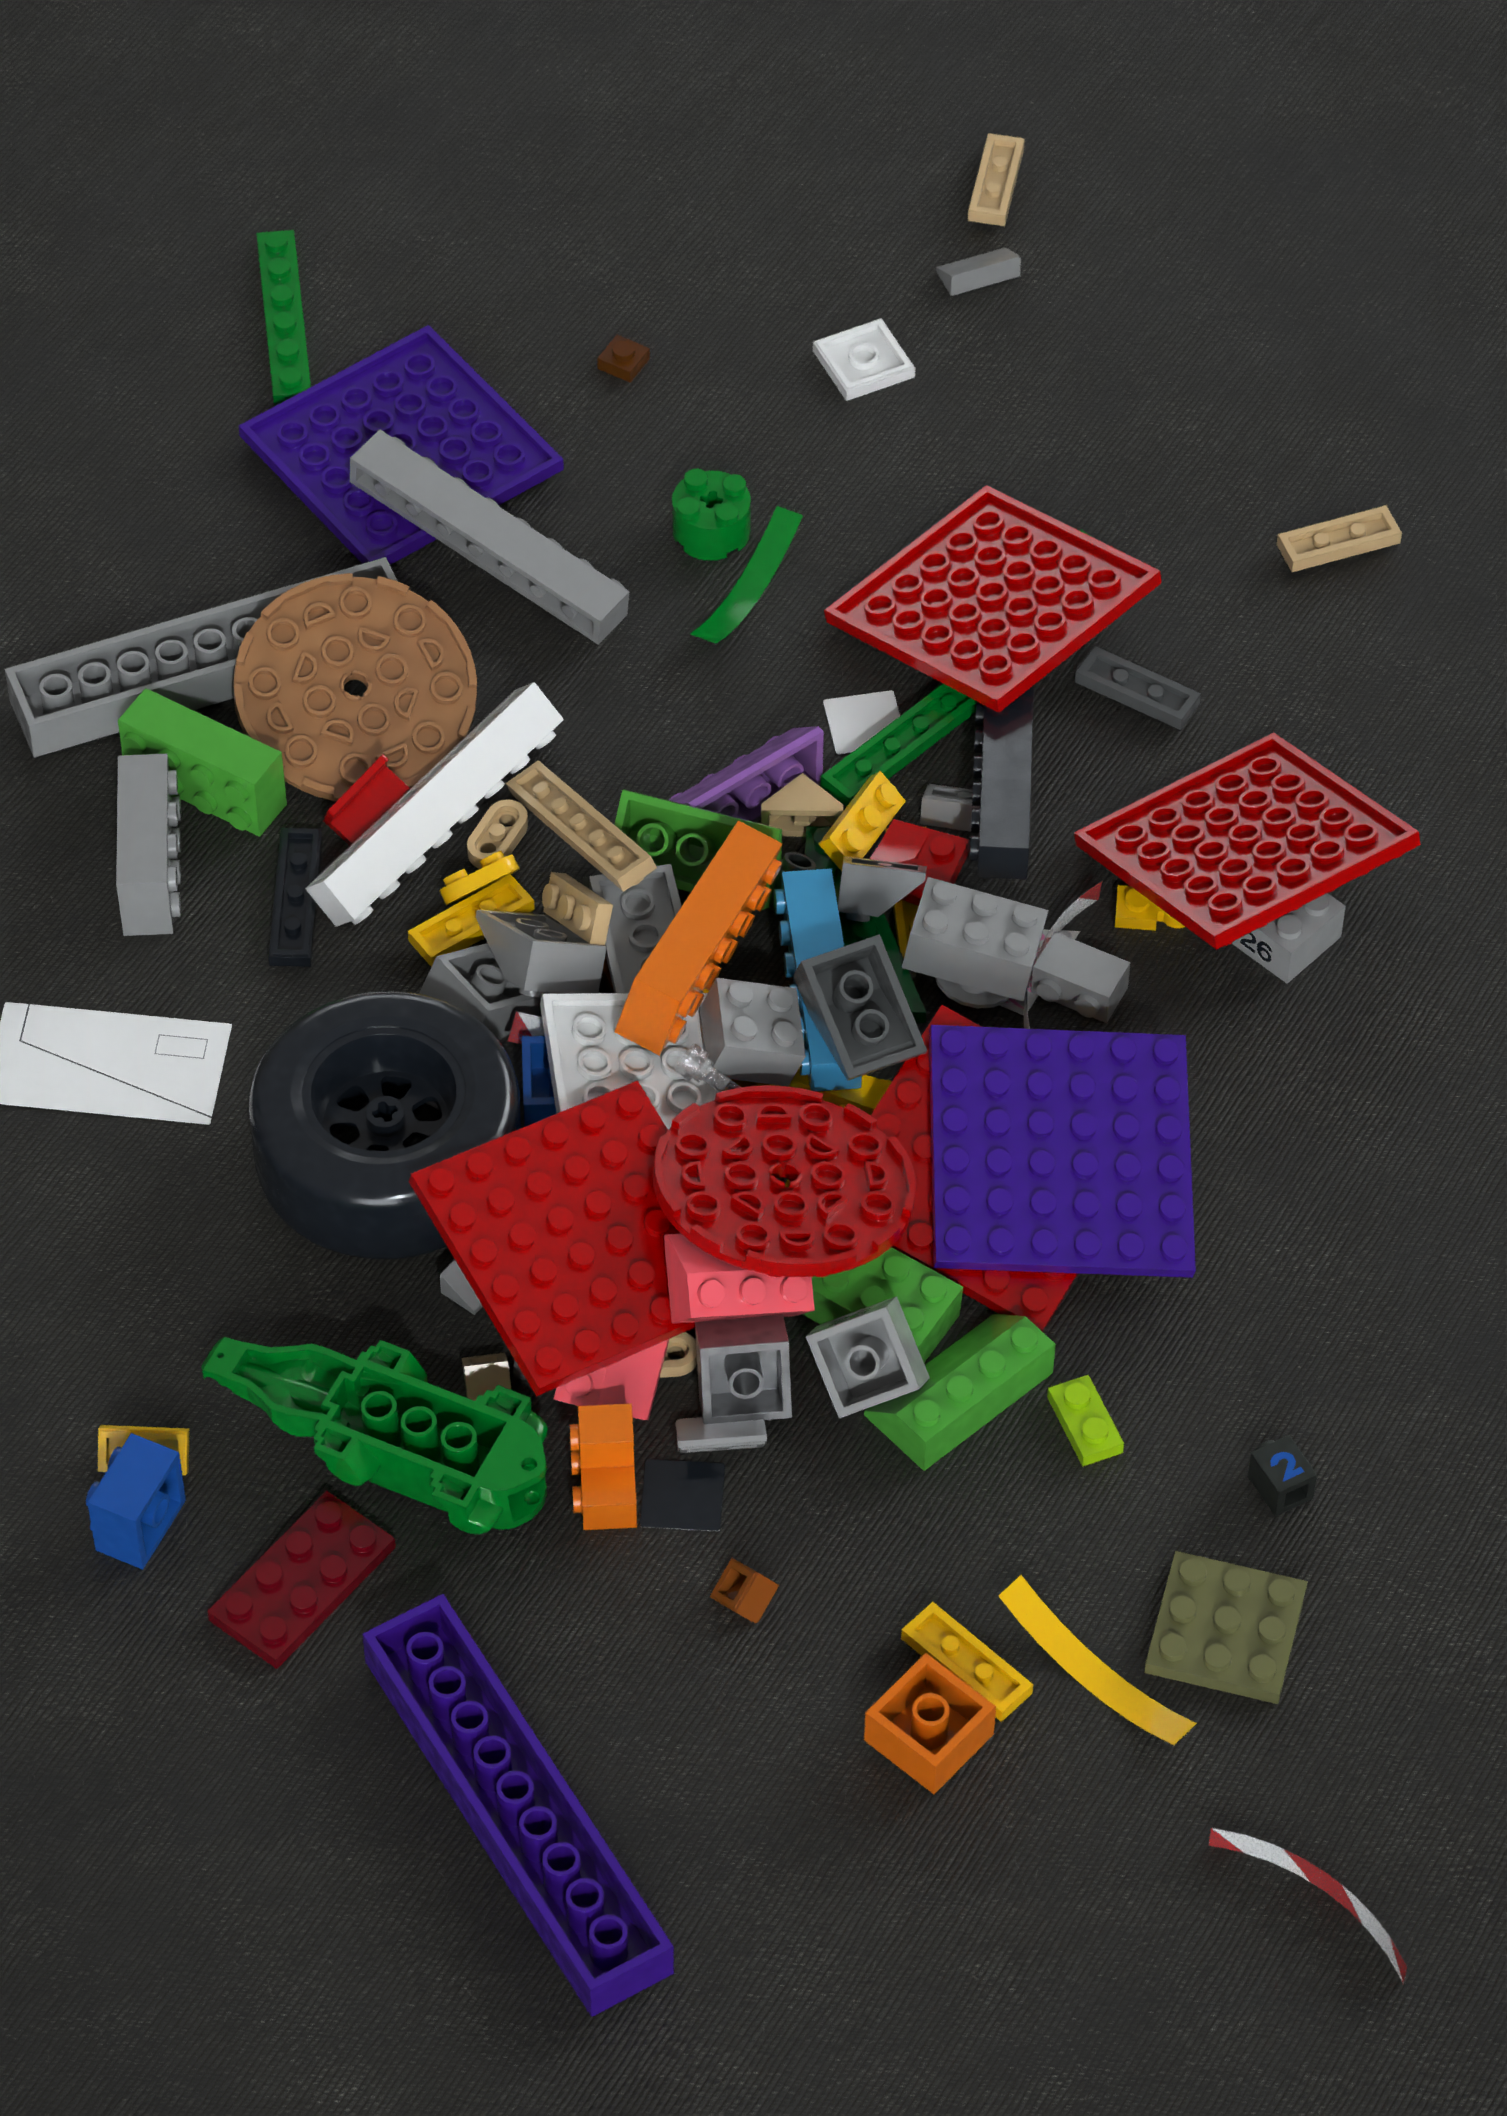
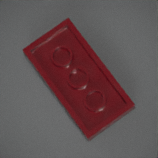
M326 1491L207 1611L208 1619L239 1643L278 1669L396 1548L395 1538Z

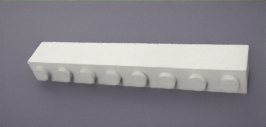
M535 682L514 690L305 889L336 927L350 921L354 925L360 923L373 912L374 909L371 907V904L378 897L384 899L399 887L400 883L397 879L404 872L409 874L426 861L427 858L423 854L431 846L435 849L453 835L450 828L457 821L461 824L479 810L476 803L483 797L485 799L490 798L505 785L502 781L503 777L509 772L514 774L522 769L530 761L528 754L534 748L538 750L547 745L556 736L553 730L564 719Z

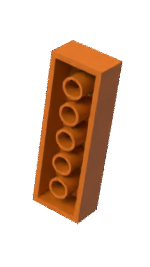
M739 820L737 821L634 978L614 1031L615 1033L659 1056L669 1041L673 1044L678 1042L687 1024V1021L683 1020L684 1017L686 1018L687 1015L693 1017L704 998V994L700 992L705 988L710 990L715 979L718 978L721 971L718 964H721V962L727 964L738 945V941L734 939L738 936L745 937L755 918V915L751 914L752 911L758 910L761 912L772 891V889L766 887V884L771 885L774 882L782 866V862L778 861L777 857L783 843Z

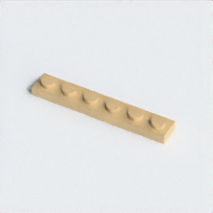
M539 760L506 782L512 796L623 892L631 886L639 884L645 876L657 869L652 857Z

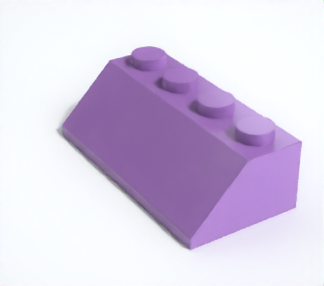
M819 726L792 728L780 736H774L765 745L748 755L738 757L726 768L715 774L707 775L697 785L683 793L673 795L669 801L757 823L761 820V804L800 774H805L817 785H821L824 731Z

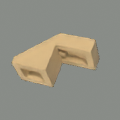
M505 1353L462 1358L468 1399L475 1401L478 1395L483 1396L486 1390L494 1391L497 1385L511 1390L509 1365Z

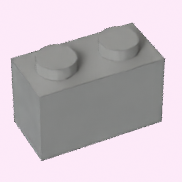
M1054 932L1033 966L1031 992L1048 1002H1056L1077 1011L1085 1017H1093L1107 1023L1128 989L1130 962Z

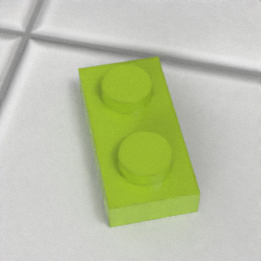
M1089 1374L1048 1388L1047 1398L1082 1467L1123 1453L1124 1442Z

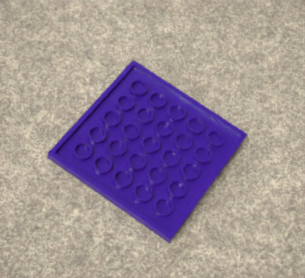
M429 325L239 425L240 437L362 564L386 557L391 565L437 540L350 483V458L379 429L391 437L399 438L409 449L422 457L431 459L440 469L453 477L462 479L469 488L483 497L493 499L498 505L564 470V459Z
M931 1025L929 1030L934 1268L1193 1278L1196 1272L1186 1035Z

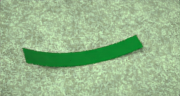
M776 506L766 531L739 580L712 616L700 627L689 633L690 635L717 644L738 627L752 610L773 578L793 540L803 515Z

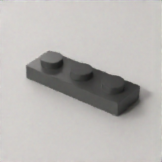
M1097 646L1093 648L1076 671L1075 683L1179 730L1183 728L1200 704L1201 693Z

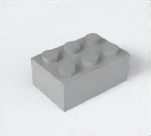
M927 877L910 932L902 968L1023 1002L1049 910Z

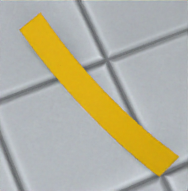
M1022 1575L998 1595L1019 1623L1064 1670L1103 1703L1127 1720L1172 1745H1175L1197 1724L1151 1699L1103 1663L1061 1623Z

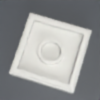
M882 319L813 342L814 354L846 401L915 378L914 365Z

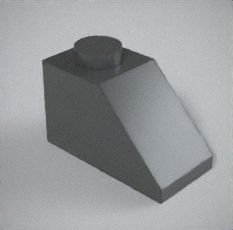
M844 856L838 911L845 913V918L852 921L868 922L870 921V916L879 917L925 882L927 866Z

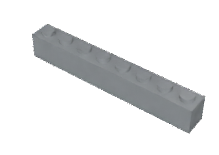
M379 429L350 458V483L599 645L627 616L630 591L626 590L619 581L606 577L594 569L585 559L577 558L569 553L556 540L546 538L531 528L525 520L516 518L500 508L493 499L483 497L469 488L462 479L449 475L431 459L422 457L409 449L399 438L391 437Z

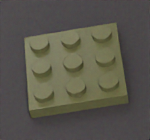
M1175 1551L1144 1673L1279 1704L1308 1581Z

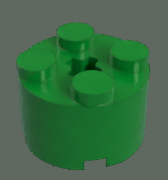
M691 469L686 472L684 479L676 486L672 496V534L675 542L677 543L678 541L684 547V552L689 556L708 561L727 558V553L737 548L738 552L747 545L751 533V497L745 479L741 475L721 471Z

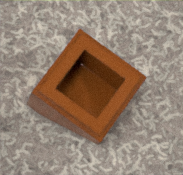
M731 1558L713 1589L710 1598L753 1623H757L778 1589L779 1584Z

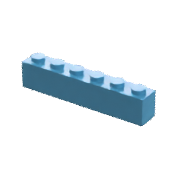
M832 868L782 872L781 889H774L775 913L783 914L784 921H779V939L781 946L788 945L789 952L784 953L785 977L790 978L793 977L801 961L844 947ZM793 977L794 984L789 985V987L797 989L806 1055L799 1067L800 1075H808L810 1090L816 1092L861 1088L862 1076L849 1081L845 1078L809 1016Z

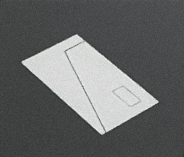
M5 1002L0 1020V1104L209 1125L212 1119L232 1024Z

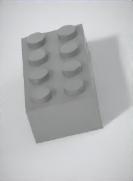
M168 754L118 756L116 886L123 936L173 934V917H181L180 892H174L178 891V885H181L180 860H174L178 859V853H181L180 828H174L178 826V821H181L180 796H173L178 795L177 770H169Z

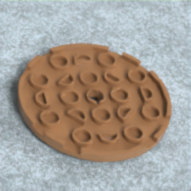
M353 573L324 576L304 582L277 597L261 612V616L253 624L250 631L246 633L237 655L233 681L235 710L244 735L282 752L284 780L287 783L316 797L337 801L384 754L389 759L386 766L411 789L468 735L474 718L477 699L475 664L471 651L459 628L434 601H427L420 595L410 591V586L381 576H378L377 579L353 577ZM359 680L365 684L367 690L363 693L362 697L359 695L355 696L347 691L345 692L344 685L348 681Z

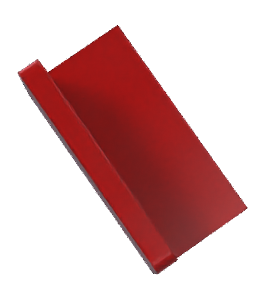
M384 754L331 806L323 820L349 846L410 790L386 766L389 759Z

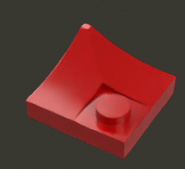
M893 819L883 839L869 859L927 866L925 882L902 899L919 906L927 877L952 884L955 883L970 852V841L966 838Z

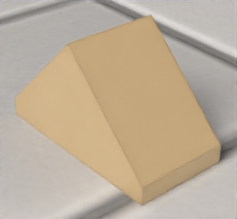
M802 773L761 804V824L782 829V836L806 837V826H832L843 812V804Z

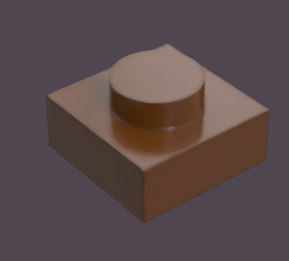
M617 334L597 358L598 369L631 383L650 360V348Z

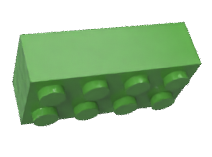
M147 688L142 691L118 719L122 756L168 754L169 770H177L178 795L173 796H180L181 800L196 806L201 812L213 814L229 822L238 830H246L260 837L287 805L281 751Z
M891 1247L878 1258L854 1269L830 1274L826 1277L813 1276L812 1286L815 1311L802 1315L819 1324H823L897 1296L922 1360L925 1363L960 1316L963 1286Z

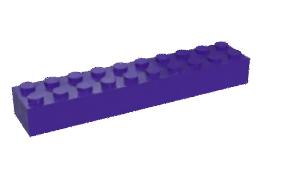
M444 1594L363 1633L365 1663L591 2017L674 1974V1947Z

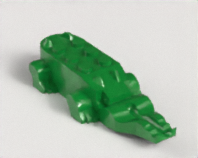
M223 1337L214 1345L201 1366L204 1380L206 1377L212 1378L221 1386L229 1388L234 1394L263 1409L272 1422L283 1431L298 1437L314 1436L315 1454L325 1461L327 1468L333 1475L345 1483L361 1486L369 1481L448 1512L449 1521L452 1525L464 1532L475 1535L487 1533L492 1528L499 1530L516 1528L532 1520L543 1508L547 1496L545 1478L547 1464L543 1442L548 1433V1426L543 1418L531 1410V1398L497 1385L494 1391L486 1390L483 1396L478 1395L477 1399L473 1401L429 1384L426 1371L410 1351L379 1340L376 1347L371 1345L367 1352L362 1351L357 1360L329 1348L312 1343L267 1347Z

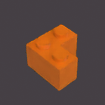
M632 1404L578 1406L579 1424H570L572 1475H581V1486H572L573 1512L583 1514V1530L637 1528Z

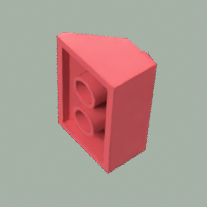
M682 1234L664 1235L672 1324L773 1315L790 1317L815 1311L812 1277H771L764 1273L750 1271L722 1261L691 1243Z

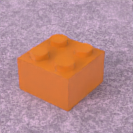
M925 1653L865 1712L864 1741L931 1793L935 1794L994 1735L996 1706Z

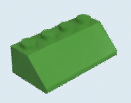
M625 789L621 793L614 824L652 857L656 866L671 864L677 889L688 892L693 890L738 820L782 843V829ZM782 847L777 857L778 861L782 859ZM774 882L771 885L766 884V887L772 889L762 910L769 908L772 903Z
M992 1314L925 1365L930 1378L919 1390L869 1407L864 1410V1416L925 1471L1053 1374L1056 1344L1026 1316Z

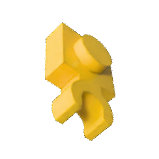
M1118 885L1115 928L1156 931L1157 921L1164 922L1172 928L1185 927L1131 886Z

